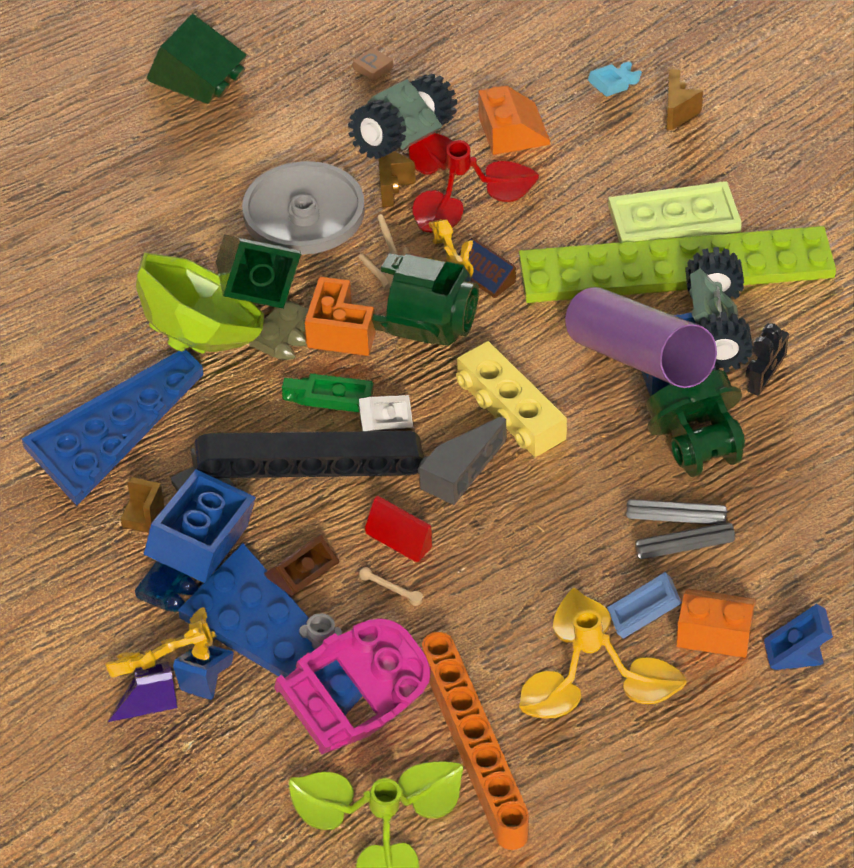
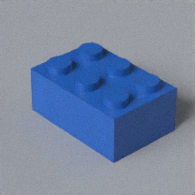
M195 469L152 522L144 555L206 583L248 527L256 497Z

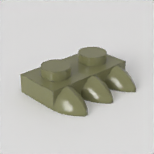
M286 300L284 309L276 307L263 321V330L255 340L249 343V346L277 359H295V353L289 345L307 346L306 337L302 332H306L305 319L309 309Z

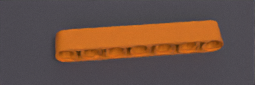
M444 632L430 633L422 642V651L426 655L430 667V686L496 841L505 849H519L527 843L529 837V814L453 639ZM514 824V825H517V826H516V827H509V826H507V825Z

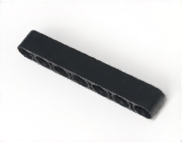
M412 431L208 433L199 436L194 442L197 470L214 478L409 476L418 473L419 464L424 458L420 436Z

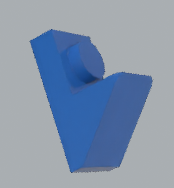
M815 604L764 639L770 668L780 670L819 666L824 663L820 645L833 637L825 608Z
M212 645L208 647L210 657L207 660L193 657L192 649L176 658L173 668L180 689L183 692L212 700L215 694L218 674L232 665L234 652Z

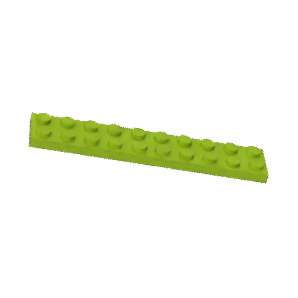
M824 226L519 250V262L526 303L570 300L579 292L591 287L603 288L618 295L688 290L686 281L687 262L689 259L694 260L693 255L697 252L702 256L703 249L708 248L709 253L713 252V247H719V253H722L724 248L728 249L730 255L734 252L737 258L741 260L744 277L743 285L835 278L836 267Z

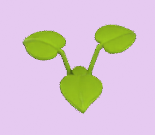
M437 761L412 766L401 775L398 783L389 778L377 780L372 785L371 792L365 791L364 796L353 805L351 803L354 798V791L350 782L344 776L333 772H317L303 777L290 778V797L295 810L303 821L319 830L338 828L343 822L344 813L352 814L369 802V808L373 815L383 819V846L371 845L365 848L358 857L356 868H419L417 854L409 844L397 843L390 846L391 817L397 813L400 801L405 806L412 804L415 812L425 818H440L449 814L455 808L459 799L463 765L454 762Z

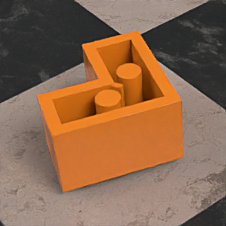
M319 276L305 319L307 348L369 356L376 334L372 322L373 314H375L374 307L352 304L350 280Z

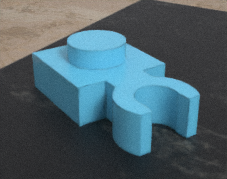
M631 62L622 63L618 69L611 64L590 71L588 81L607 97L627 90L629 84H637L640 81L642 72L640 70L631 72Z

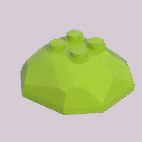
M151 253L143 254L137 274L136 290L146 319L149 321V326L153 330L166 335L169 338L167 343L172 348L184 351L185 348L191 347L202 354L206 353V351H225L242 347L260 335L263 330L264 313L252 302L224 297L218 274L185 258Z

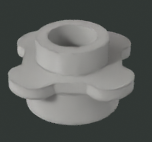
M326 614L311 616L307 621V625H302L299 630L300 636L311 641L314 649H317L323 644L324 639L334 633L337 636L342 634L341 629L335 627L333 618Z

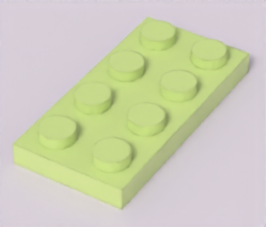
M727 181L608 197V207L619 242L621 243L718 235L741 231L742 222Z

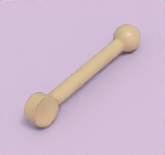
M368 567L360 569L359 576L362 580L370 579L408 598L413 606L422 604L423 595L421 592L407 591L373 574Z

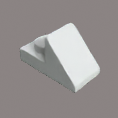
M409 395L359 399L362 431H391L413 427Z

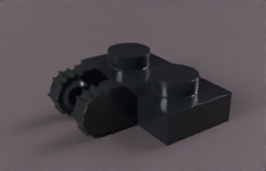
M775 323L765 325L761 337H757L754 341L752 351L758 358L757 360L752 359L745 374L749 378L747 392L760 396L787 355L789 333L781 330Z

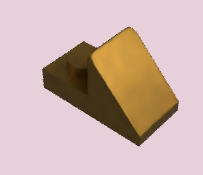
M669 69L666 130H674L700 114L703 105V90L686 89V82L680 81V69Z
M396 151L378 159L382 207H394L393 194H399V185L416 183L415 163Z

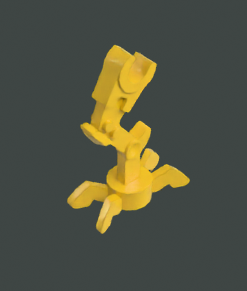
M441 219L429 222V228H432L434 234L433 244L444 243L447 256L446 261L464 265L471 278L474 269L468 257L469 251H471L473 246V240L465 242L461 246V255H457L451 240L453 229L448 220Z
M201 607L190 618L189 631L184 636L161 641V646L152 651L147 650L145 654L125 652L117 655L118 660L107 662L105 666L110 677L132 673L135 668L142 667L143 670L156 666V660L191 643L195 645L191 651L193 657L207 660L210 657L208 647L213 645L212 638L217 637L215 631L211 632L208 627L205 608Z

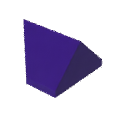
M169 662L159 663L145 670L142 667L135 668V676L108 722L178 708Z

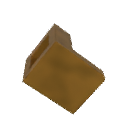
M130 477L127 483L130 500L121 517L122 527L149 533L152 522L165 508L161 483Z

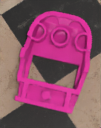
M371 619L354 625L351 631L338 636L334 633L324 639L322 645L313 652H308L297 661L296 669L286 678L282 674L276 678L274 689L284 697L319 746L318 751L322 755L371 736L405 710L427 687L430 679V667L426 655L404 627L387 619ZM335 660L339 662L376 713L374 717L356 728L351 725L315 675L316 671Z

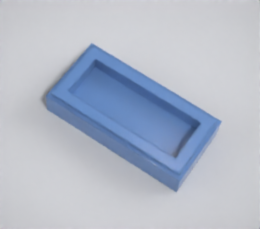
M664 572L607 608L617 634L624 639L682 604L672 578Z

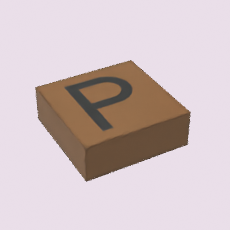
M373 47L353 61V69L372 81H375L393 68V59Z

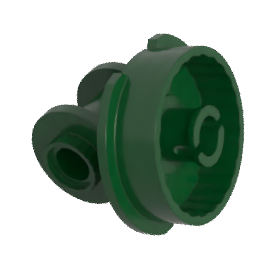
M712 370L703 382L694 387L681 388L670 384L653 394L646 402V407L651 417L647 425L648 430L653 435L672 433L671 449L678 466L684 468L690 477L701 475L703 462L710 460L711 457L718 458L723 456L730 465L740 463L743 457L745 438L740 424L736 419L732 418L728 410L733 408L742 399L741 390L731 386L726 372L722 370ZM698 421L700 424L707 421L712 423V425L692 430L689 424Z

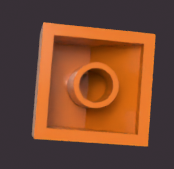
M507 85L478 90L479 119L493 155L550 145L549 136L535 102Z
M687 588L683 595L678 621L676 647L747 658L756 599Z

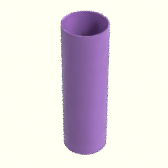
M591 287L579 292L567 308L566 328L570 337L576 343L681 388L694 387L703 382L714 368L717 358L716 342L712 334L700 325L599 287Z

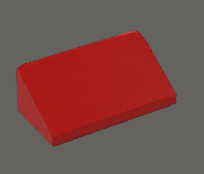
M380 496L374 498L365 525V533L412 561L419 562L432 548V526Z

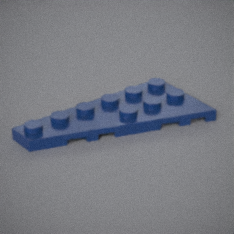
M186 349L184 351H177L22 438L23 448L77 506L204 375L203 367Z
M243 543L211 575L206 583L178 609L179 618L190 624V618L201 607H204L207 612L206 621L211 632L215 631L217 635L214 639L275 675L280 676L282 674L286 678L296 669L298 660L308 652L311 653L315 650L312 647V642L307 638L301 637L299 634L300 627L307 625L309 618L287 592L264 575L267 572L266 568ZM337 660L315 672L317 678L346 716L362 698L360 691Z

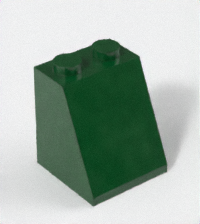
M192 13L160 46L146 79L161 87L209 104L216 96L221 98L230 86L228 83L231 80L236 82L245 70V67L242 65L247 54Z
M224 234L216 259L223 296L284 309L300 260L301 251Z

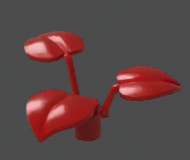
M434 133L409 146V159L415 163L416 171L430 175L437 172L439 168L449 170L445 195L439 191L430 190L421 193L414 200L412 207L413 217L418 228L424 232L433 233L432 228H429V222L447 219L452 228L459 223L464 212L463 203L459 199L450 198L455 175H464L470 169V166L473 167L482 182L488 183L487 193L492 198L502 202H513L522 198L539 179V173L535 170L510 161H496L486 167L485 176L477 164L476 157H471V149L468 143L462 140L452 141L441 134Z

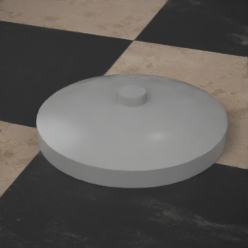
M302 161L277 166L256 178L245 192L242 210L245 226L255 240L299 250L301 255L330 250L351 238L363 221L365 206L364 195L360 185L346 171L326 163Z

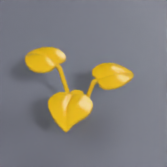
M573 587L560 603L553 619L555 635L564 642H573L569 674L566 678L554 671L534 674L523 685L519 709L525 714L537 718L561 717L575 709L582 697L580 688L571 684L575 678L579 653L581 650L585 653H594L602 645L606 647L621 675L627 678L623 684L625 694L637 703L655 704L662 702L681 690L686 685L687 679L677 668L656 658L645 657L636 659L632 662L630 670H627L610 643V636L604 634L611 625L609 611L602 604L588 598Z

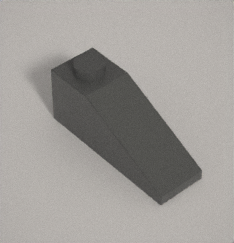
M503 417L496 418L437 446L430 456H425L419 464L420 489L455 505L507 441L506 419Z

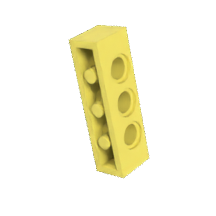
M489 341L457 358L456 379L459 385L464 390H468L476 398L480 407L487 409L495 419L499 417L506 419L507 430L515 437L516 442L521 448H526L534 457H537L566 440L567 418Z

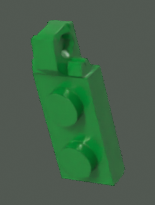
M310 373L309 377L302 378V380L284 377L282 399L304 406L360 413L359 399L372 397L374 382Z

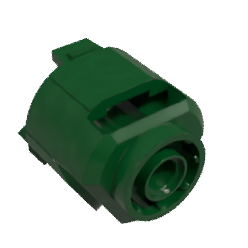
M409 253L405 254V256L388 254L381 266V272L394 275L390 287L386 316L373 314L372 322L375 330L387 334L390 333L397 337L445 346L455 342L459 335L467 336L472 328L477 311L479 286L477 283L471 282L470 274L465 266Z

